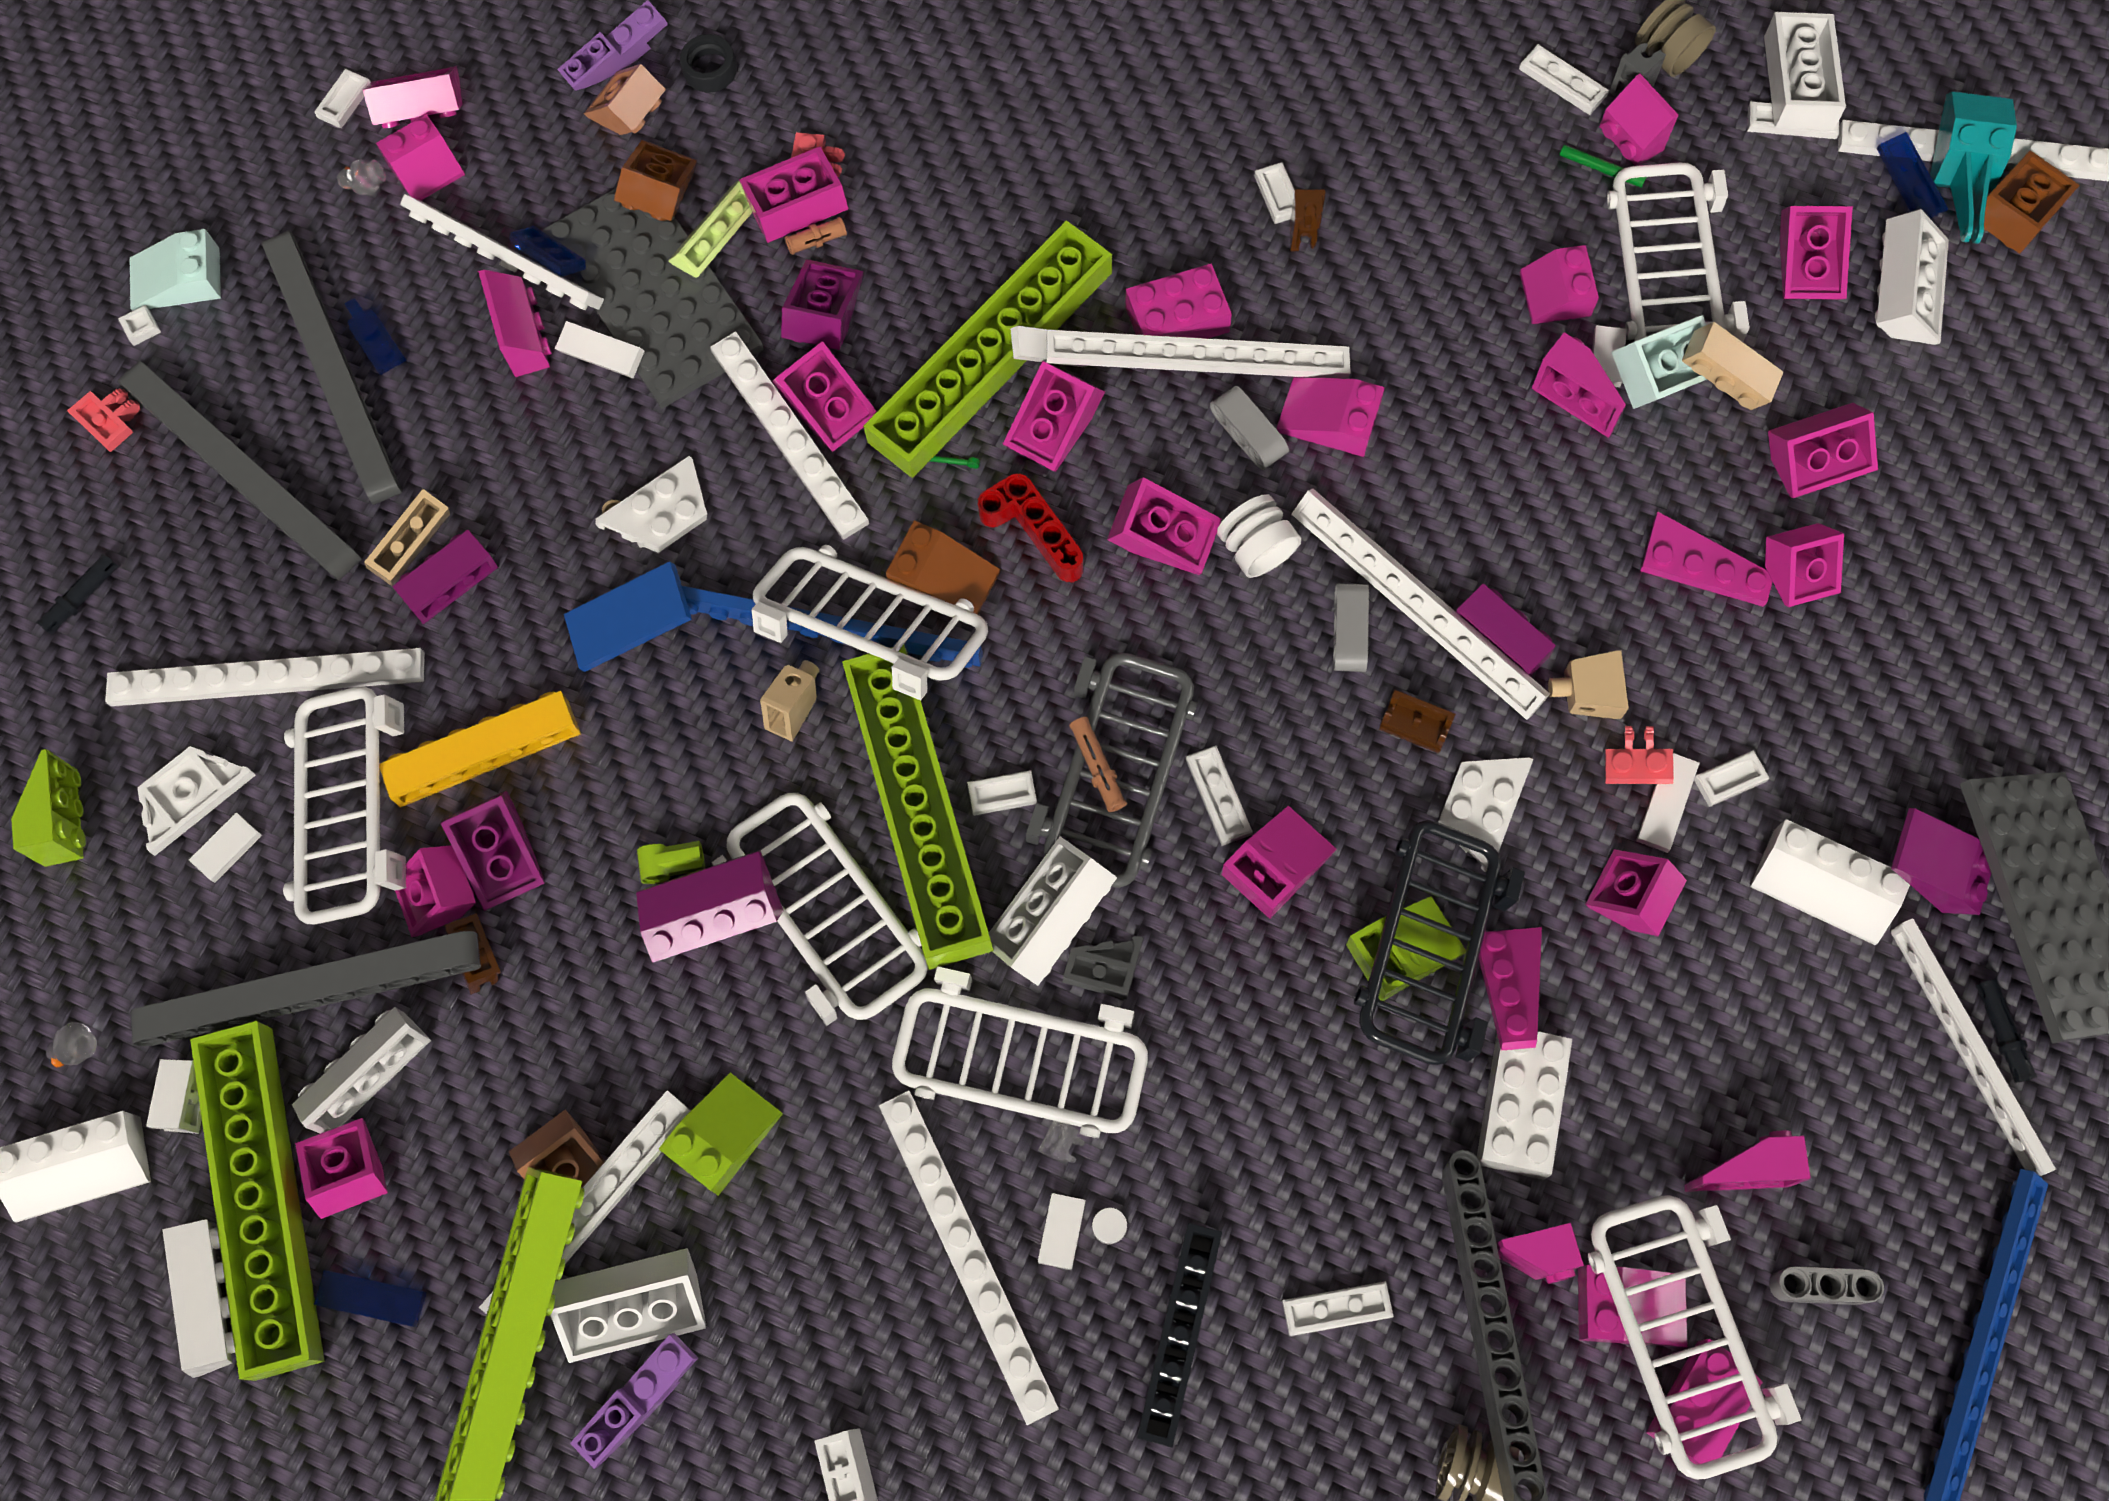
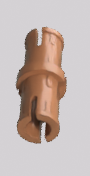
M838 217L818 226L815 223L811 224L809 229L785 236V241L790 254L793 255L813 246L820 248L824 242L846 236L847 232L843 220Z

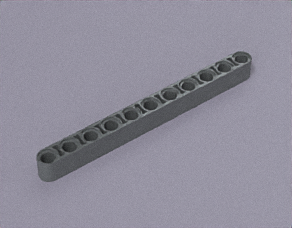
M288 230L261 241L369 500L373 505H376L403 493L292 232Z
M140 360L117 380L133 398L335 579L340 581L362 560L352 548Z
M473 931L452 933L135 1008L130 1012L132 1045L153 1046L254 1021H261L477 970L481 967L478 935Z
M1459 1150L1452 1154L1444 1167L1442 1180L1503 1500L1548 1501L1481 1164L1474 1153L1468 1150ZM1455 1166L1464 1168L1468 1175L1459 1174L1455 1170ZM1461 1199L1470 1201L1475 1209L1466 1208L1462 1204ZM1467 1233L1476 1234L1480 1238L1481 1243L1471 1241ZM1474 1267L1484 1269L1488 1278L1478 1276ZM1481 1302L1490 1303L1495 1313L1486 1312L1482 1308ZM1488 1337L1498 1339L1502 1349L1493 1348L1489 1344ZM1495 1373L1505 1375L1509 1381V1386L1501 1385L1496 1380ZM1502 1409L1509 1410L1515 1415L1516 1424L1508 1422L1503 1417ZM1510 1446L1516 1447L1522 1452L1524 1462L1517 1461L1511 1456ZM1518 1484L1524 1485L1529 1489L1531 1500H1525L1519 1495L1517 1491Z

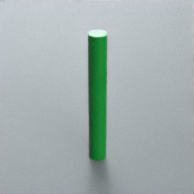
M1565 144L1559 155L1612 177H1615L1619 171L1624 169L1621 166ZM1647 177L1631 178L1626 182L1642 188Z

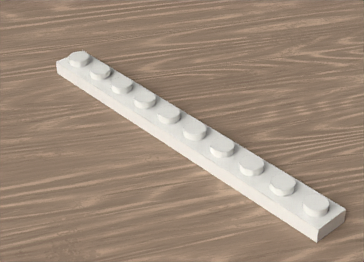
M1842 120L1839 126L1838 152L1933 162L1939 130ZM2014 139L2011 157L2004 169L2011 171L2031 150L2068 177L2109 181V149Z
M1047 330L1046 363L1309 378L1348 379L1351 374L1350 353L1347 346Z
M1311 489L1306 492L1291 515L1526 720L1537 711L1550 695L1547 690L1316 490Z
M421 648L111 672L107 673L105 702L110 706L424 682L425 652Z
M907 1091L879 1105L1026 1425L1028 1426L1059 1410L911 1092Z

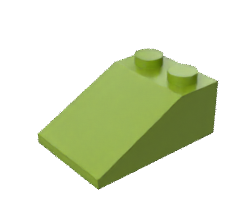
M730 1072L679 1122L659 1147V1150L710 1191L719 1196L783 1113Z

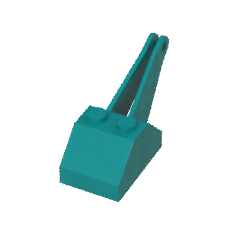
M1960 92L1946 94L1928 185L1951 188L1961 242H1968L1971 238L1972 243L1979 244L1983 237L1988 193L1996 188L2012 153L2017 128L2013 99Z

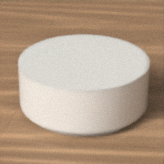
M1102 1209L1093 1219V1233L1100 1242L1115 1244L1121 1241L1126 1234V1218L1117 1209Z

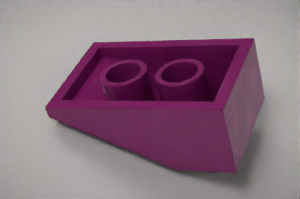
M806 259L782 307L781 338L818 345L823 341L828 349L840 350L848 332L864 271Z
M507 790L454 813L441 822L484 911L545 884L521 818Z
M1909 808L1891 869L1942 913L1980 915L1983 902L1987 899V887L1991 876L1980 840L1916 808Z

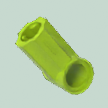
M700 841L667 847L663 844H649L637 849L640 879L643 884H658L668 881L670 876L705 869L704 853Z

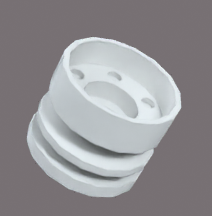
M1269 494L1254 497L1241 504L1217 528V535L1223 542H1226V548L1231 552H1237L1235 554V561L1249 578L1258 577L1276 568L1287 560L1301 544V537L1288 520H1282L1283 512L1279 507H1276L1275 500Z

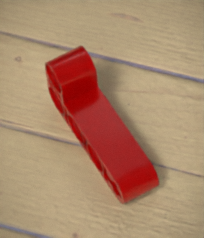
M1021 473L1012 474L980 494L978 498L979 517L985 526L998 527L1015 517L1062 581L1075 582L1082 577L1083 553L1026 475ZM1015 490L1025 491V493L1020 496H1015L1012 494V492ZM991 505L999 507L998 510L993 512L985 510ZM1039 513L1042 515L1038 519H1031L1028 517L1030 514ZM1051 536L1059 538V540L1055 543H1049L1045 541L1048 537ZM1064 553H1065V559L1068 561L1067 563H1064V555H1063Z

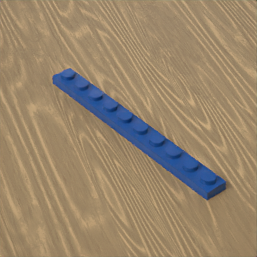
M682 586L690 614L701 612L709 614V616L718 620L732 618L739 620L745 625L753 626L752 608L756 605L753 599ZM790 607L807 615L811 613L810 610ZM819 612L815 618L837 626L843 617ZM850 619L843 629L865 637L875 623ZM787 620V631L788 629L799 631L802 635L810 638H817L818 635L825 636ZM882 625L871 638V641L891 648L895 646L907 629ZM914 631L904 643L907 655L912 653L924 656L939 635ZM946 637L929 661L939 662L941 659L953 661L967 641ZM830 638V639L833 640L834 642L841 643V644H845V643H842V642H840V641H837V640H835V639ZM982 645L966 664L965 668H970L972 665L981 666L983 658Z
M2020 1169L2018 1179L2012 1184V1200L2008 1212L2004 1214L2002 1219V1235L1999 1245L1993 1250L1992 1270L1990 1277L1986 1279L1983 1285V1302L1980 1312H1977L1974 1317L1973 1337L1971 1344L1964 1352L1963 1360L1965 1365L1961 1379L1956 1382L1954 1387L1955 1400L1951 1414L1946 1417L1944 1422L1945 1435L1941 1449L1936 1452L1934 1457L1935 1470L1931 1484L1925 1489L1924 1501H1960L2048 1188V1183L2034 1171Z

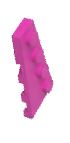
M1656 513L1643 557L1641 572L1762 607L1766 605L1773 582L1766 569L1662 513Z
M1542 927L1485 932L1479 962L1501 1051L1536 1048Z

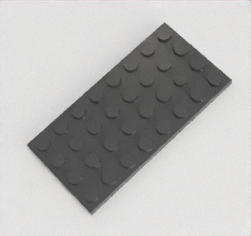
M616 189L544 228L542 231L577 285L604 299L600 309L594 308L612 337L640 347L645 351L636 373L659 407L663 409L725 373V370L711 352L710 347L736 331L753 356L763 351L764 346L709 266L704 269L699 277L695 278L668 261L688 238L675 217H673L672 221H660L651 217L650 213L642 210H629L623 207L620 202L614 201Z
M2056 772L1969 779L1961 783V790L2052 1044L2109 1035V888L2066 773Z

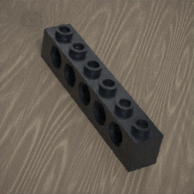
M1191 1223L1187 1225L1137 1439L1173 1448L1222 1231Z

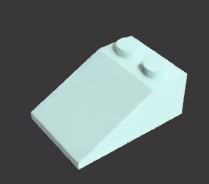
M206 229L175 233L130 257V309L132 311L144 305L148 309L221 299L219 247Z
M1703 315L1612 351L1633 409L1707 380L1682 362L1694 331L1706 326Z

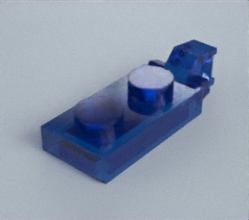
M355 298L344 303L353 317L347 321L350 326L349 328L380 376L406 361L388 331L371 308L363 311Z

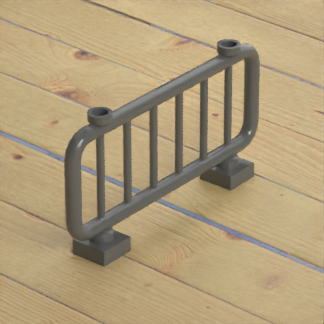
M1130 653L1112 655L1105 661L1101 672L1095 671L1097 660L1084 656L1075 683L1074 696L1086 699L1089 689L1094 690L1086 715L1094 732L1100 717L1167 738L1160 761L1099 743L1104 751L1158 767L1151 790L1116 780L1119 788L1148 796L1142 819L1139 820L1116 812H1108L1107 809L1073 799L1080 776L1093 778L1091 772L1082 770L1085 758L1077 743L1053 819L1048 818V806L1036 803L1026 832V842L1035 845L1039 844L1041 836L1047 837L1044 845L1045 856L1061 835L1130 856L1125 871L1122 874L1115 875L1117 879L1111 886L1115 888L1129 885L1135 880L1140 867L1147 868L1152 853V849L1146 848L1185 721L1186 719L1193 720L1198 702L1192 701L1194 685L1191 677L1185 671ZM1125 665L1177 681L1182 688L1178 703L1111 683L1114 670L1118 666ZM1108 688L1175 708L1169 732L1102 712ZM1086 739V742H1087V744H1088V747H1090L1091 745H1090L1088 739ZM1102 776L1104 782L1108 784L1105 776ZM1072 805L1139 826L1132 850L1063 829L1070 806Z

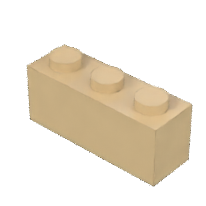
M1715 322L1694 331L1682 359V362L1691 367L1695 373L1708 379L1719 390L1726 392L1736 399L1741 406L1750 410L1772 402L1783 375L1782 370Z
M422 489L365 560L366 568L389 585H395L449 517V507Z

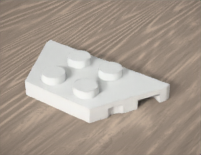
M688 456L597 517L596 526L603 530L607 527L621 533L622 538L631 542H639L645 548L659 553L707 520V511L693 459Z
M189 746L138 787L139 801L143 805L142 821L143 825L147 827L149 843H146L147 850L156 856L256 776L254 772L247 767L238 766L228 762L226 759L206 754L202 750Z
M1528 757L1461 762L1438 822L1484 840L1499 852L1533 759ZM1459 845L1482 865L1481 869L1486 873L1488 862L1485 856Z

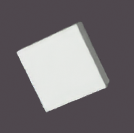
M146 305L118 318L129 341L134 346L161 333Z

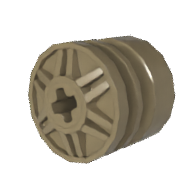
M1665 0L1643 23L1635 38L1636 46L1643 43L1648 44L1645 50L1648 57H1652L1653 53L1659 50L1666 54L1661 68L1671 77H1675L1688 69L1705 51L1716 32V27L1703 15L1697 14L1692 16L1694 13L1693 6L1685 4V0Z
M1456 1424L1449 1439L1444 1444L1436 1471L1435 1498L1447 1501L1454 1489L1453 1501H1465L1469 1493L1473 1494L1472 1501H1504L1492 1440L1484 1451L1482 1450V1432L1474 1430L1467 1442L1468 1427ZM1510 1446L1511 1456L1519 1461L1520 1450Z

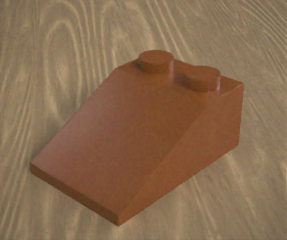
M641 140L621 169L614 201L620 202L623 207L629 210L639 209L650 213V216L654 219L672 221L678 211L698 160Z
M2030 150L1988 195L1984 230L2020 254L2080 185Z
M914 520L889 565L886 576L887 579L953 605L959 599H966L974 606L973 613L978 614L1000 573V569L943 532Z

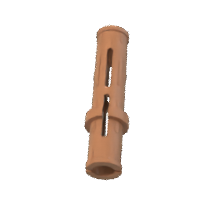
M1088 717L1074 720L1070 723L1069 727L1074 733L1082 755L1093 776L1091 780L1093 786L1098 788L1108 812H1114L1127 805V802L1124 800L1116 782L1117 774L1115 770L1110 769ZM1086 739H1088L1093 749V752L1096 756V760H1094L1093 755L1088 747ZM1100 769H1102V772L1107 780L1110 790L1107 789L1104 779L1102 778V775L1099 771Z

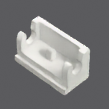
M160 1059L146 1127L164 1129V1131L199 1134L202 1118L194 1062L191 1060Z
M860 1428L843 1431L814 1441L829 1501H878Z

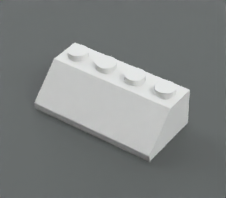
M1920 209L1886 219L1885 232L1882 235L1884 249L1883 258L1880 259L1881 281L1877 287L1879 303L1878 310L1875 312V321L1877 326L1882 328L1891 338L1936 345L1941 342L1949 239Z
M1787 819L1773 831L1750 887L1873 945L1878 944L1898 913L1910 886L1891 867Z
M1060 836L990 930L989 936L994 950L992 952L1015 971L1038 986L1043 978L1050 973L1052 966L1062 952L1069 947L1081 926L1088 921L1092 911L1103 896L1110 891L1117 877Z
M394 1007L392 1010L385 1011L376 1019L375 1026L367 1034L360 1035L351 1043L350 1050L346 1054L329 1063L324 1070V1074L315 1083L308 1084L298 1094L299 1098L292 1104L299 1120L305 1128L320 1134L344 1125L431 1040L398 1008Z
M125 1111L0 1147V1199L14 1222L27 1220L151 1182L141 1117Z
M207 1219L162 1229L181 1369L192 1378L232 1364L231 1354L235 1353L232 1331L228 1332L226 1318H230L227 1296H222L221 1284L225 1283L223 1263L217 1261L216 1249L220 1248L217 1227L213 1228Z
M688 1248L555 1281L552 1294L555 1295V1304L550 1316L569 1363L666 1339L672 1333L678 1336L706 1328L697 1273Z

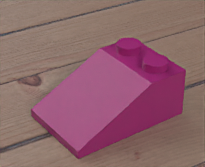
M1789 206L1781 211L1780 256L1783 299L1845 300L1847 298L1853 206Z
M1564 332L1543 358L1532 389L1609 438L1626 404L1591 349L1585 346L1580 339L1571 337Z
M823 341L772 381V384L789 406L831 452L835 451L864 428V425L877 412Z
M1042 361L1003 445L1056 472L1092 420L1105 391L1055 365Z
M1293 377L1276 429L1284 435L1364 457L1385 387L1357 379Z
M1143 477L1127 486L1107 540L1133 554L1200 575L1203 572L1217 534V528L1222 519Z
M1789 1130L1769 1132V1136L1759 1137L1758 1143L1746 1148L1685 1184V1192L1787 1188L1809 1180L1811 1177L1804 1136H1792Z
M1590 1265L1578 1268L1579 1341L1629 1344L1603 1272L1595 1274ZM1617 1267L1624 1289L1674 1274ZM1685 1278L1627 1296L1637 1324L1686 1310ZM1687 1317L1641 1331L1645 1345L1688 1347Z

